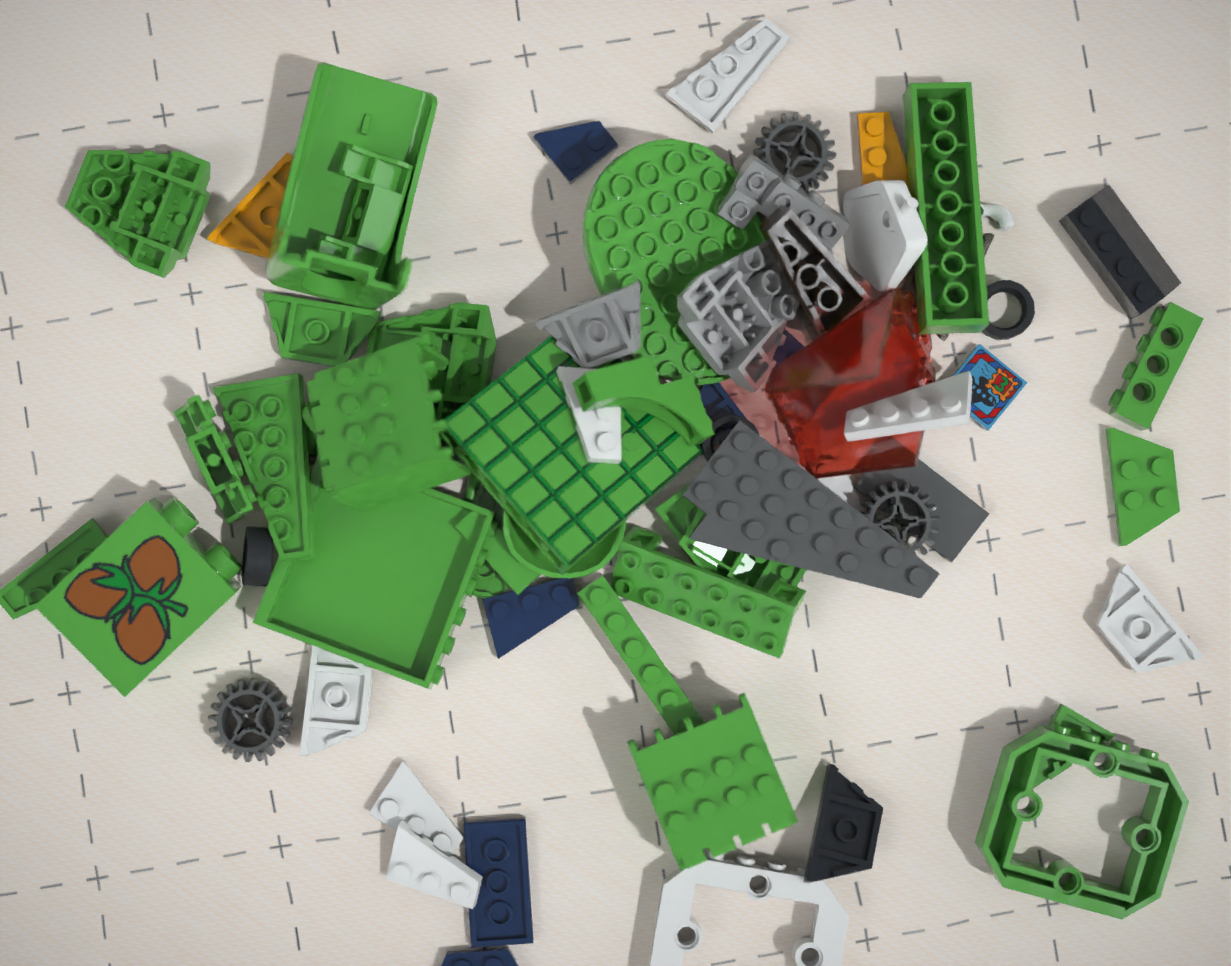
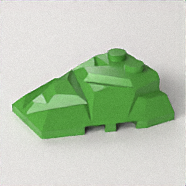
M88 150L65 207L92 231L105 239L108 245L127 258V261L134 267L165 278L174 269L177 260H182L187 256L210 199V193L206 191V188L210 181L211 163L181 151H171V154L155 153L154 151L128 153L125 150Z

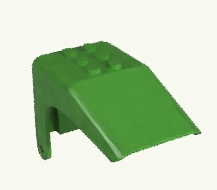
M325 62L318 64L288 172L266 264L265 274L273 285L370 310L382 307L403 292L409 279L412 259L405 257L401 260L402 250L437 109V97L435 95ZM347 144L355 145L414 166L403 202V212L398 219L394 232V243L389 249L380 281L374 280L377 267L316 252L320 234L342 241L359 182L338 174Z

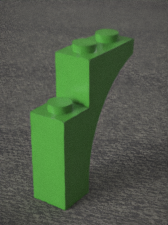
M650 356L586 372L572 383L583 413L604 407L637 409L667 423L690 447L700 444L714 435L711 419L706 414L701 401L700 391L695 386L692 376L660 385L658 371L652 364Z

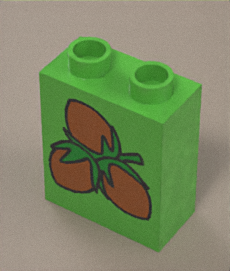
M174 496L164 505L156 497L146 501L35 605L40 613L124 697L205 623L242 586L234 578L243 569L240 562L218 541L207 550L190 533L199 524L198 519Z

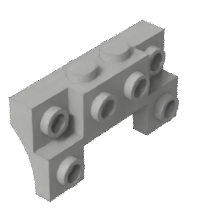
M753 154L741 166L731 189L716 209L720 216L743 230L757 211L769 217L780 205H783L797 215L832 255L834 254L832 248L851 226L846 217L824 203L826 200L813 189L809 192L800 187L802 185L801 182L789 173H786L785 176Z

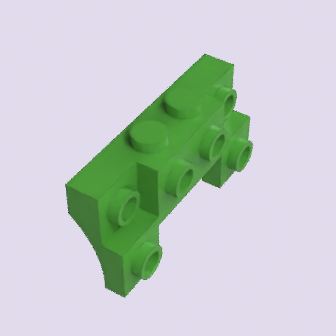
M347 144L338 174L359 182L342 241L320 234L316 252L377 267L374 280L380 281L389 249L394 243V232L398 219L403 212V202L414 166L355 145Z
M198 394L187 399V403L176 410L174 414L178 418L187 437L185 439L212 495L215 496L229 525L246 517L245 514L254 511L255 508L252 503L256 502L257 499L250 484L243 486L244 483L241 477L246 474L239 459L232 460L227 450L232 445L225 430L219 432L211 419L216 416V413L209 399L203 401Z

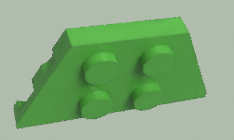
M264 292L263 296L269 309L273 330L277 336L280 354L284 359L332 367L348 362L382 318V312L267 292Z
M1115 428L1106 429L1118 543L1119 546H1127L1180 512L1173 450Z

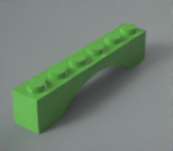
M604 575L579 591L578 595L674 735L687 730L683 720L684 717L689 716L693 727L704 723Z

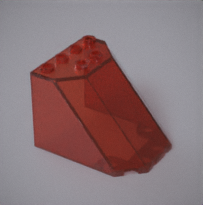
M900 288L888 290L772 368L769 381L765 385L766 396L769 401H772L777 411V418L780 423H783L788 433L789 442L792 446L794 445L799 455L801 466L805 467L806 471L816 479L917 466L924 431L847 442L844 435L846 411L936 382L935 367L932 365L930 356L933 349L931 335L919 334L917 304L912 291H901Z

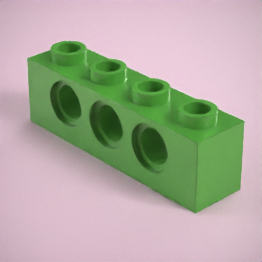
M1172 302L1162 305V307L1158 306L1154 310L1149 320V323L1153 325L1148 335L1143 334L1135 349L1139 353L1135 361H1130L1122 374V378L1125 381L1120 390L1116 389L1108 402V405L1112 406L1108 415L1140 431L1149 429L1204 318ZM1163 330L1168 331L1172 336L1170 346L1165 345L1161 341L1160 336ZM1150 357L1158 362L1159 368L1156 373L1150 372L1147 368V360ZM1135 385H1140L1145 391V397L1142 401L1137 400L1133 395Z

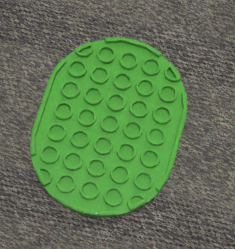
M659 139L632 147L616 157L603 170L593 185L585 206L582 225L583 247L586 261L600 295L637 281L640 284L641 348L631 353V356L634 359L650 356L652 364L658 371V376L672 382L692 376L695 385L713 384L731 377L728 374L719 375L680 328L678 320L681 313L678 310L677 297L697 275L765 241V238L759 229L762 221L758 211L742 230L720 216L716 210L731 189L738 174L736 170L709 148L695 142L691 143L675 139Z

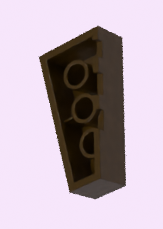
M780 205L759 226L815 334L827 343L872 298L791 209Z

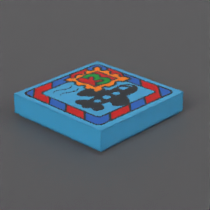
M978 344L953 376L970 371L972 377L970 418L988 431L1027 382L981 344Z

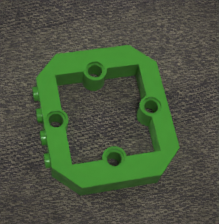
M1052 723L1051 728L1040 725L1003 746L975 843L994 878L1002 887L1114 918L1124 919L1161 898L1189 801L1169 764L1159 758L1160 753L1146 748H1141L1140 752L1129 750V744L1117 740H1111V744L1100 742V736L1082 731L1081 736L1071 734V728ZM1100 753H1105L1104 762L1099 766H1095L1096 756ZM1042 755L1084 766L1094 775L1101 778L1117 775L1150 785L1141 817H1131L1122 826V838L1132 848L1120 888L1083 878L1081 872L1066 860L1053 861L1046 868L1012 858L1022 822L1035 820L1042 811L1043 804L1041 798L1032 790ZM1028 796V805L1023 809H1018L1017 803L1019 799ZM1142 829H1146L1145 838L1141 841H1136L1137 833ZM1064 873H1070L1069 881L1065 884H1059L1060 877Z

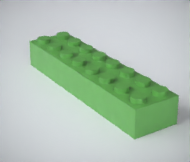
M971 82L910 83L902 96L908 185L911 197L918 201L916 210L927 235V246L914 263L919 334L980 333L989 325L972 84Z

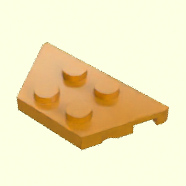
M288 152L207 237L210 242L268 259L292 161V156Z

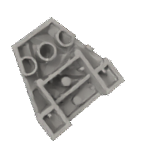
M765 240L716 267L697 275L677 297L678 310L681 313L678 325L719 375L728 374L735 384L749 392H756L774 370L776 361L772 359L777 347L785 342L787 336L783 334L787 321L794 319L799 302Z

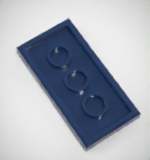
M526 817L464 821L466 865L483 877L477 903L473 909L469 908L471 948L534 943Z

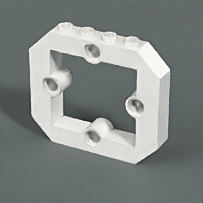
M706 851V862L681 871L679 868L663 879L648 966H682L684 952H692L700 946L702 941L701 927L696 919L690 917L695 884L745 892L751 899L756 901L767 899L770 896L815 904L810 936L798 939L794 943L792 949L793 958L797 966H841L849 915L824 880L812 883L803 882L806 867H798V871L785 869L786 865L778 862L768 861L767 866L755 864V859L737 856L736 861L724 859V854L713 858L711 852ZM756 875L766 878L765 886L759 890L752 889L749 886L750 880ZM683 927H690L695 931L692 939L683 941L677 936L678 931ZM807 948L817 950L816 958L810 962L801 959L802 952Z

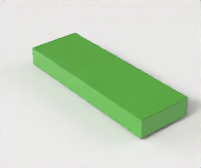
M471 511L455 527L475 548L487 516ZM498 527L493 538L487 536L483 549L488 550L485 560L517 595L521 594L541 574L524 567L510 553L504 539V533Z

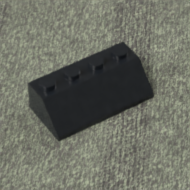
M1107 185L1059 220L1060 224L1130 319L1144 313L1181 284L1178 277L1110 185Z

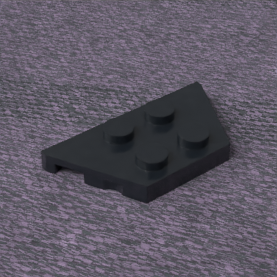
M829 764L826 768L804 883H812L872 869L883 807L873 798L867 797L863 789L855 782L851 783L838 772L839 768L832 764Z

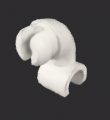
M980 203L982 220L985 216L993 218L998 223V228L1001 231L1013 228L1015 224L1012 218L1013 215L1007 208L998 204L983 205Z

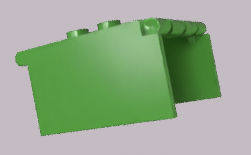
M421 335L314 373L315 379L306 383L310 405L316 406L311 409L315 434H325L317 437L316 443L320 464L330 463V465L321 468L324 490L330 491L329 498L355 510L362 511L471 475L469 468L450 458L453 456L451 448L441 449L438 433L447 430L446 421L436 422L433 403L441 400L442 397L440 391L430 392L427 373L449 365V360L427 346L431 343L429 335Z
M745 693L739 694L740 708L722 714L719 705L715 704L712 707L716 718L693 727L689 716L684 717L683 720L687 730L664 739L659 728L653 730L658 742L639 749L633 739L627 741L680 871L706 862L707 859L703 849L708 847L713 858L737 849L732 838L734 836H739L742 846L765 837L766 834L762 827L765 823H768L771 832L775 833L798 822Z

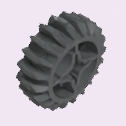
M794 112L792 121H789L787 114L784 113L781 115V124L774 118L770 120L772 130L765 126L762 127L761 133L765 138L757 137L755 140V144L762 148L754 149L753 155L762 158L760 160L781 173L774 166L770 157V151L775 152V156L780 157L784 161L785 166L783 173H781L784 176L786 173L792 175L794 169L799 166L809 167L811 165L816 167L811 173L795 178L801 182L802 185L800 187L809 192L808 183L814 190H817L820 186L817 178L826 182L829 176L825 171H832L834 169V164L827 160L835 159L836 152L827 149L834 147L835 141L824 140L830 134L829 129H824L819 132L818 129L822 124L820 120H817L814 125L809 124L811 115L807 114L804 121H799V113ZM798 132L795 139L791 142H774V139L783 133ZM806 135L816 144L819 158L815 157L814 153L806 148ZM797 142H800L798 147L800 152L798 155L802 154V156H798L790 167L791 158L789 157L791 153L787 154V152H792Z
M896 481L890 482V491L887 490L884 484L878 485V490L881 494L879 496L876 492L870 490L868 496L873 501L870 503L866 500H861L860 505L866 508L867 511L866 513L859 512L881 529L889 531L891 536L903 546H905L904 541L906 540L908 529L921 525L918 537L906 548L915 555V550L922 555H926L928 553L927 549L922 544L926 543L933 546L935 541L928 537L929 533L939 534L940 531L938 528L931 527V522L940 521L939 516L930 517L929 513L937 509L936 504H931L927 507L924 504L931 496L927 493L920 498L917 497L921 490L919 486H915L911 493L908 492L910 486L907 481L902 483L900 490H898ZM900 497L912 502L918 509L920 516L907 515L904 512L903 504H900ZM890 498L891 505H889L887 517L881 520H873L879 505ZM895 514H898L899 519L912 520V523H905L904 526H900L902 529L900 531H897L895 526L883 525L884 522H891V519H895Z
M250 678L248 687L244 679H239L237 681L238 690L232 683L226 685L229 695L224 692L217 694L222 704L217 702L211 704V708L218 711V714L208 716V720L217 721V726L209 728V732L215 733L219 731L220 737L216 738L214 743L216 745L223 741L226 743L222 749L224 754L228 753L232 748L235 749L233 759H239L242 752H244L245 762L252 761L253 753L258 761L264 760V751L269 756H273L276 753L273 745L278 748H282L285 745L279 736L289 737L291 735V732L284 729L283 725L293 724V719L284 718V714L292 712V707L282 708L281 703L285 702L288 698L286 695L278 699L275 697L280 690L278 686L273 687L268 692L269 681H262L258 688L257 678ZM246 694L262 698L253 708H249L244 704L240 705L235 701L241 695ZM269 705L272 708L275 719L273 731L269 729L270 726L264 718ZM229 709L232 710L231 713L237 720V727L233 734L228 726ZM258 711L255 714L256 717L254 718V722L257 724V727H255V725L253 724L243 729L247 725L246 722L248 721V718L245 716V713H247L248 716ZM248 732H253L258 736L262 735L267 739L264 743L249 745L240 741Z

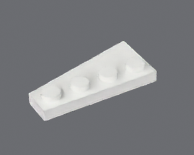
M765 18L723 52L714 56L711 61L699 70L686 77L679 85L667 91L665 96L713 134L789 41L790 36Z
M970 371L846 411L844 435L847 442L970 424L972 395Z

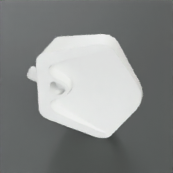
M902 180L874 181L849 190L843 198V214L851 225L844 233L847 260L853 269L878 291L894 290L927 246V235L916 210L918 201L911 197L907 185Z

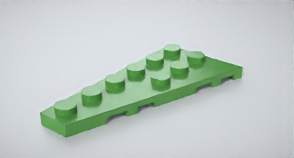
M296 373L213 387L215 395L219 398L223 407L224 418L229 423L235 437L234 443L249 481L253 483L256 490L258 504L263 509L269 523L268 529L280 559L284 562L315 558L307 425L302 417V410L305 406L303 376Z

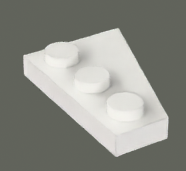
M403 760L369 814L397 831L398 824L404 821L411 826L409 830L422 839L427 837L434 842L433 846L446 856L453 855L464 838L463 833L430 795L428 789L411 771L405 760Z
M401 821L397 826L386 880L473 909L477 903L483 877L454 856H446L433 846L434 842L427 837L422 839L409 830L411 826Z

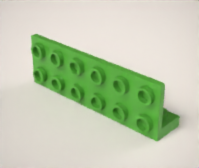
M634 525L624 536L618 550L611 581V587L617 596L773 657L781 658L793 616L802 604L806 590L776 580L769 592L765 593L656 551L660 547L662 535Z

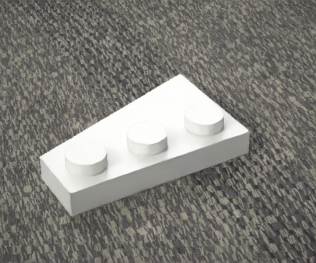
M558 367L556 372L566 392L565 398L568 407H571L577 424L576 430L587 461L619 464L622 460L621 407H604L583 413L572 383L584 373L597 369Z

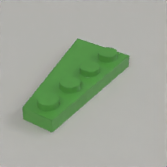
M94 518L90 519L0 590V605L12 619L36 610L35 605L109 536Z

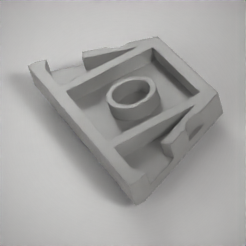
M637 281L537 320L535 325L540 331L545 329L557 339L555 344L562 351L569 353L581 368H592L634 353L641 348L640 284Z

